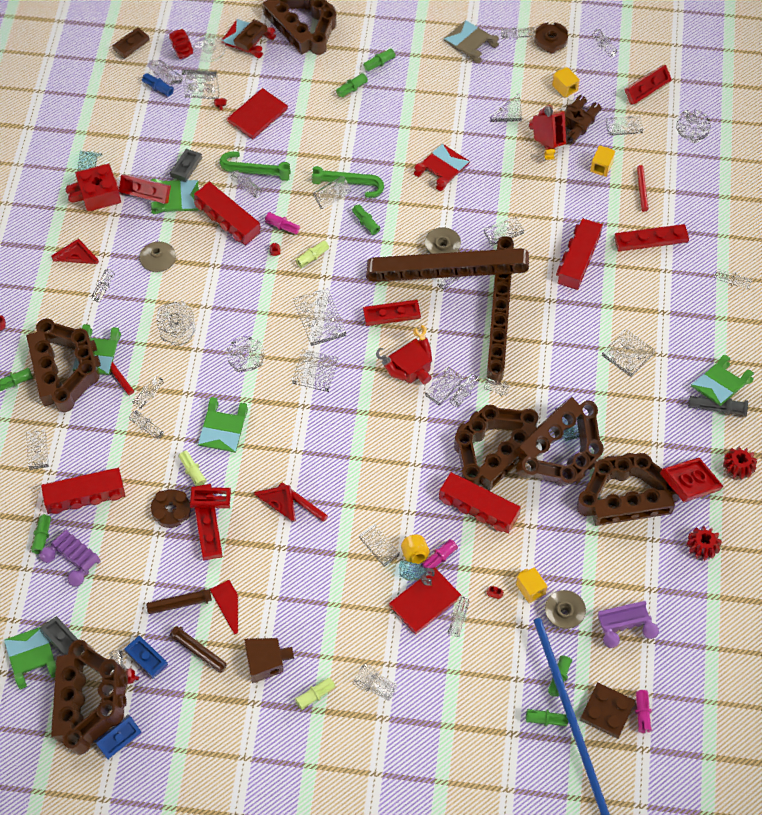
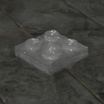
M182 69L185 98L219 99L220 93L216 71Z
M625 329L602 352V356L632 377L654 355L655 349Z
M302 349L292 378V384L329 392L339 357Z

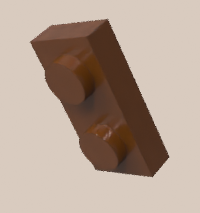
M253 19L233 40L234 45L248 51L267 32V25Z
M137 27L113 44V50L125 59L149 42V36Z

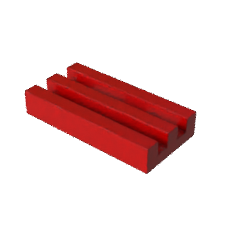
M191 487L190 508L230 509L231 488ZM195 494H226V496H195Z

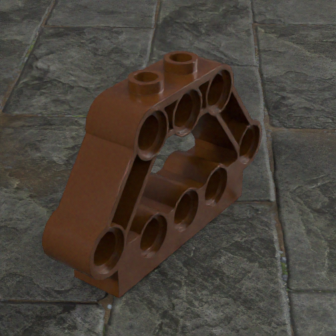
M267 0L262 3L263 15L301 55L308 51L315 55H322L326 52L331 32L337 26L335 7L329 4L327 0ZM289 9L310 10L312 17L319 20L314 33L311 34L308 30V25L300 22L299 16L294 12H290Z
M45 318L37 323V332L26 335L39 397L44 407L55 404L60 412H68L73 409L75 402L100 378L98 367L101 366L99 356H95L94 351H97L95 340L91 341L85 329L70 328ZM50 343L75 350L74 354L79 366L63 385L57 375L59 369L54 361L55 353Z
M573 397L567 399L513 450L521 458L516 465L517 474L525 479L533 477L555 482L558 486L562 487L574 481L578 483L585 477L584 472L587 469L591 470L594 468L597 459L604 451L599 437L597 405L589 400L579 405ZM583 408L588 411V416L584 414ZM562 417L567 420L568 425L563 423ZM577 420L581 446L580 452L571 456L565 466L537 460L536 457L547 452L550 449V444L561 439L564 431L573 427ZM549 430L554 432L555 438L549 434ZM536 442L541 444L542 450L536 447ZM589 446L593 448L594 454L589 451ZM576 459L580 460L581 467L576 464ZM526 463H528L531 466V471H528L526 469ZM563 471L568 474V479L563 477Z
M486 405L479 412L475 411L466 424L463 423L458 427L455 434L454 449L459 455L462 478L478 486L482 484L490 491L521 460L513 450L522 442L515 440L524 441L537 428L538 413L533 409L498 408L495 405ZM502 429L513 431L511 438L508 441L501 442L498 445V451L495 454L487 455L485 463L479 467L473 444L482 441L487 430Z
M627 453L617 457L607 456L595 463L592 477L585 491H582L579 495L577 510L583 516H593L595 526L670 515L673 513L675 502L680 497L676 492L669 490L671 486L660 474L662 468L656 465L648 454ZM635 476L652 487L644 493L630 491L625 496L619 497L616 494H611L606 499L598 500L606 483L611 479L625 481L629 477ZM588 501L591 505H587L584 502ZM628 502H633L636 505H630ZM608 505H614L616 508H611Z
M78 639L74 641L69 647L68 655L57 656L51 730V737L63 743L65 747L77 755H83L88 752L96 739L112 726L121 723L124 717V707L127 705L125 687L128 684L125 669L115 660L106 659L98 654L84 640ZM87 665L102 676V682L98 687L101 703L84 719V716L81 714V707L85 703L82 687L86 684L83 667Z

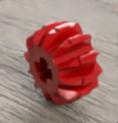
M177 29L169 34L170 43L179 59L187 58L193 54L192 44L185 30Z
M740 446L736 450L731 448L724 457L723 467L727 468L726 474L732 473L733 479L739 476L741 480L744 479V476L747 478L751 477L757 468V458H753L754 452L748 453V448L742 450Z
M702 526L701 530L696 527L693 533H689L687 547H690V554L696 553V559L702 556L704 561L708 557L713 559L721 549L722 541L718 539L719 532L712 533L713 528L706 530L705 526Z

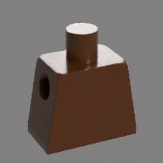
M278 638L244 639L252 683L283 673L282 661L294 659L293 648L280 649Z

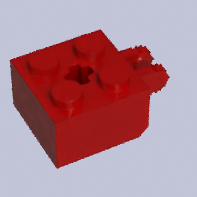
M110 163L75 172L77 183L67 185L65 189L70 194L68 200L72 203L83 200L87 211H94L121 203L119 189Z

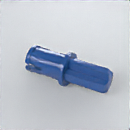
M149 73L143 75L142 81L153 87L154 91L158 90L167 97L173 94L174 87L163 82L161 78L157 79Z

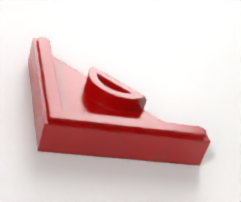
M79 238L51 256L52 260L56 262L99 263L98 258Z
M290 485L254 492L257 497L293 522L296 521Z

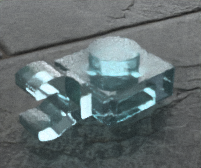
M403 560L399 564L400 577L408 581H418L421 579L423 584L432 585V579L426 578V576H434L435 571L433 569L421 568L420 564Z

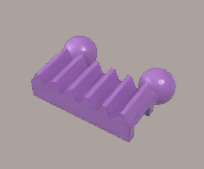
M67 529L51 543L50 547H44L39 553V557L43 562L50 563L55 559V553L58 551L79 570L72 571L68 575V582L74 587L80 586L84 581V576L89 574L88 570L95 563L99 564L101 562L96 553H93L90 548L88 549L73 534L71 535Z
M646 601L598 612V618L603 633H605L603 642L606 647L615 648L619 645L620 638L616 633L618 630L624 631L626 628L632 629L634 626L640 627L642 624H644L643 635L646 638L654 639L658 636L659 628L655 623H652L651 615L649 616L646 608Z

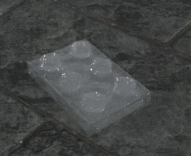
M329 288L293 298L294 305L311 346L346 336L345 327Z

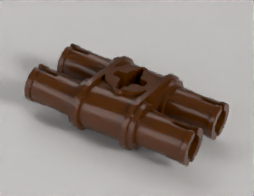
M578 95L572 104L566 106L565 128L571 130L566 135V141L568 143L571 141L570 144H574L580 135H584L587 132L588 127L595 122V117L602 110L601 105L597 104V102L592 103L587 111L581 109L587 103V99L584 96L580 100L582 95Z

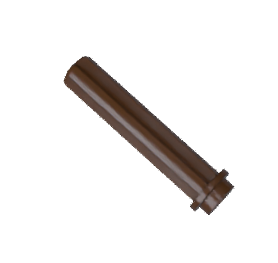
M203 588L202 591L148 602L146 607L148 614H155L204 602L209 604L208 602L212 601L210 589Z
M175 626L170 632L169 636L172 637V641L176 640L219 673H222L227 667L225 661L183 631L182 626Z

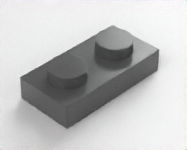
M185 149L170 171V177L187 182L202 160V154Z
M57 616L40 627V632L61 655H68L70 645L78 640Z

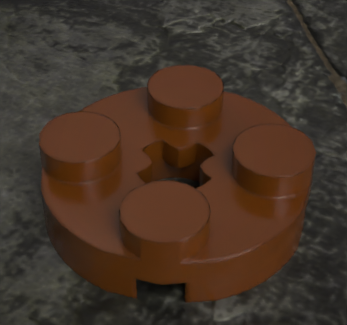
M546 22L537 27L534 42L549 54H554L567 45L568 31L560 23L548 24Z
M175 489L157 492L151 503L152 517L159 525L165 528L180 526L185 519L189 518L191 513L190 501L186 493ZM169 505H173L174 507H176V509H173L172 512H168V509L166 507H168Z

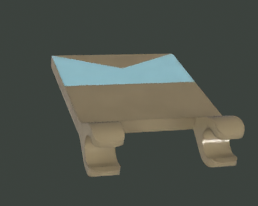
M467 20L444 38L445 42L468 55L475 63H479L482 60L480 58L482 53L477 49L486 41L493 48L499 46L497 42L499 40L498 36L490 35Z

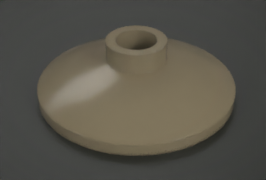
M439 227L427 234L425 247L430 254L458 252L461 247V239L454 230Z
M161 241L147 244L140 252L141 265L151 272L166 271L173 266L176 260L174 248L170 244Z
M560 590L551 594L547 599L545 614L554 626L562 629H571L578 626L584 620L586 606L578 594L569 590ZM566 610L568 614H562L561 611Z

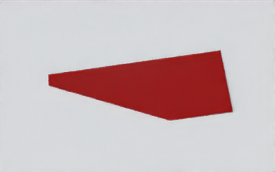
M227 580L211 588L210 591L235 635L238 633V594L231 581Z

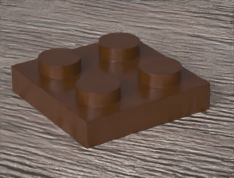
M597 682L580 721L619 739L636 700Z

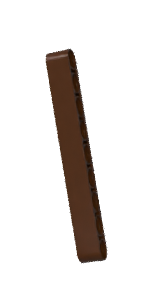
M508 236L500 237L497 243V250L514 249L513 239ZM499 274L494 277L487 379L494 384L500 383L504 377L512 274Z
M523 248L373 257L367 260L366 278L372 282L525 273L529 270V252Z

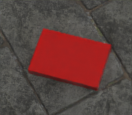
M262 88L231 114L227 120L245 135L254 139L287 111L288 105Z
M695 458L663 468L660 472L684 503L718 492L724 487L701 458Z
M434 567L389 603V607L416 635L459 601L462 595Z

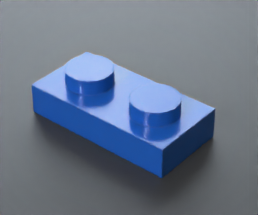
M140 635L124 648L125 653L152 679L168 666V662Z
M127 715L121 723L111 727L94 742L103 755L110 759L141 734L142 731L132 717Z

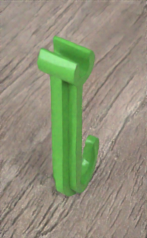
M236 151L227 152L220 158V166L225 171L279 176L283 181L290 180L289 174H291L290 163L282 162L277 166L227 161L229 158L240 157V153Z
M319 166L313 167V184H321L325 181L376 186V191L365 192V197L374 198L383 193L384 182L378 176L324 171Z

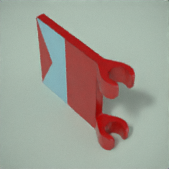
M237 19L221 40V44L261 58L263 56V52H261L262 47L256 45L259 40L248 51L234 45L233 40L249 24V22ZM268 27L264 36L274 40L276 34H274L275 29Z
M441 144L425 160L415 165L414 169L416 171H414V175L420 177L428 169L440 177L436 181V184H438L436 189L442 191L457 174L470 164V161L446 145Z

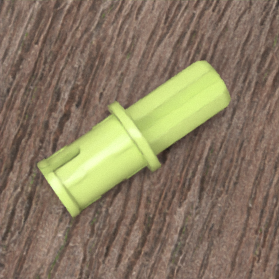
M322 241L315 247L308 248L304 254L295 259L297 265L303 268L313 260L316 261L319 255L329 249V245L326 241Z
M188 451L180 453L178 457L186 468L185 473L190 476L195 486L204 485L207 480L202 475L199 464H195Z
M327 678L314 687L310 686L307 692L295 698L297 705L303 710L316 700L320 701V697L335 688V683L331 678Z

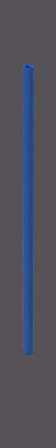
M541 617L535 618L533 621L600 814L610 815Z

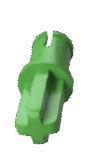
M389 48L381 54H375L374 58L363 64L365 70L371 71L378 66H384V63L395 58V52L392 48Z
M360 73V75L352 80H347L346 84L336 90L338 96L343 98L352 91H357L358 87L367 83V76L364 73Z
M360 204L355 205L352 212L360 220V224L364 225L372 235L377 234L381 228L372 219V215L368 214Z
M27 367L24 370L14 374L10 373L9 376L0 379V391L13 386L18 387L17 384L33 379L30 369Z
M42 514L39 517L37 529L33 533L35 537L31 551L35 554H39L45 547L46 539L49 538L48 531L51 522V516Z
M561 655L557 665L564 682L568 679L567 673L573 660L568 656ZM552 678L548 693L551 696L558 697L559 693Z
M527 709L526 711L527 723L544 724L546 727L548 724L568 725L566 714L550 713L548 709L546 711Z

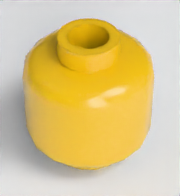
M409 535L401 543L402 552L409 563L421 564L429 556L430 550L425 538L421 535Z

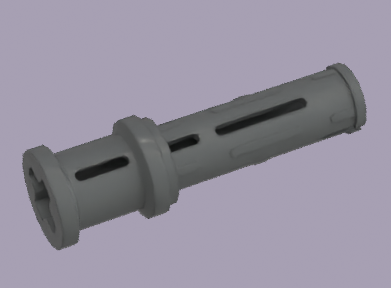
M690 396L688 408L725 412L726 415L739 414L746 417L748 400L741 402L733 401L732 398H729L720 406L709 398Z

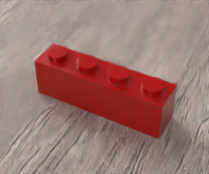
M210 181L194 193L195 206L200 211L203 210L212 221L220 224L224 231L231 233L237 242H241L246 246L261 233L260 222Z
M582 218L580 225L576 224L573 233L575 237L570 238L568 244L570 249L568 252H564L562 258L564 263L562 266L559 265L556 276H559L557 284L579 290L600 239L603 224Z
M119 467L41 485L44 505L48 514H58L64 510H76L82 506L98 505L104 501H116L126 497Z
M450 472L439 490V499L445 505H452L463 514H470L476 517L479 522L492 525L499 532L509 534L520 515L521 506Z

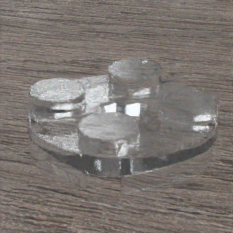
M689 110L683 111L677 118L675 131L692 143H698L699 140L706 138L711 129L709 116L700 110H694V112H688Z
M250 336L235 338L226 351L228 363L236 372L252 371L263 365L264 347L259 340L256 341ZM243 351L250 353L248 356H242Z

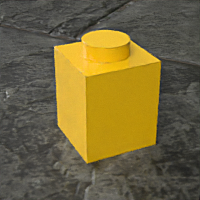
M565 67L555 72L552 86L566 98L578 91L580 79L568 67Z
M599 145L593 157L590 172L607 177L614 162L616 151Z
M535 567L529 570L524 569L517 576L516 585L528 603L546 595L548 586Z

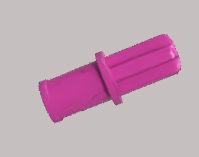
M268 212L265 217V223L276 226L280 231L284 229L295 235L299 233L300 226L288 221L286 217L282 218L271 212Z
M449 539L439 549L434 550V553L422 563V567L429 572L441 562H446V558L458 549L457 544L452 539Z
M636 691L637 709L635 714L638 715V732L646 733L645 730L648 733L652 732L650 719L652 709L649 707L648 691Z

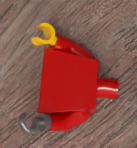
M546 105L539 111V114L534 115L533 119L530 120L529 129L534 131L535 141L540 142L547 149L544 151L545 160H555V148L566 144L565 111L553 112V106Z
M421 325V334L418 333L417 328L413 330L414 335L419 337V340L415 338L388 357L386 355L380 357L379 352L384 350L383 348H379L376 351L377 358L383 360L382 364L392 378L405 380L409 384L419 379L424 385L432 379L428 373L431 370V363L433 361L431 347L427 337L424 336L427 331L426 327Z

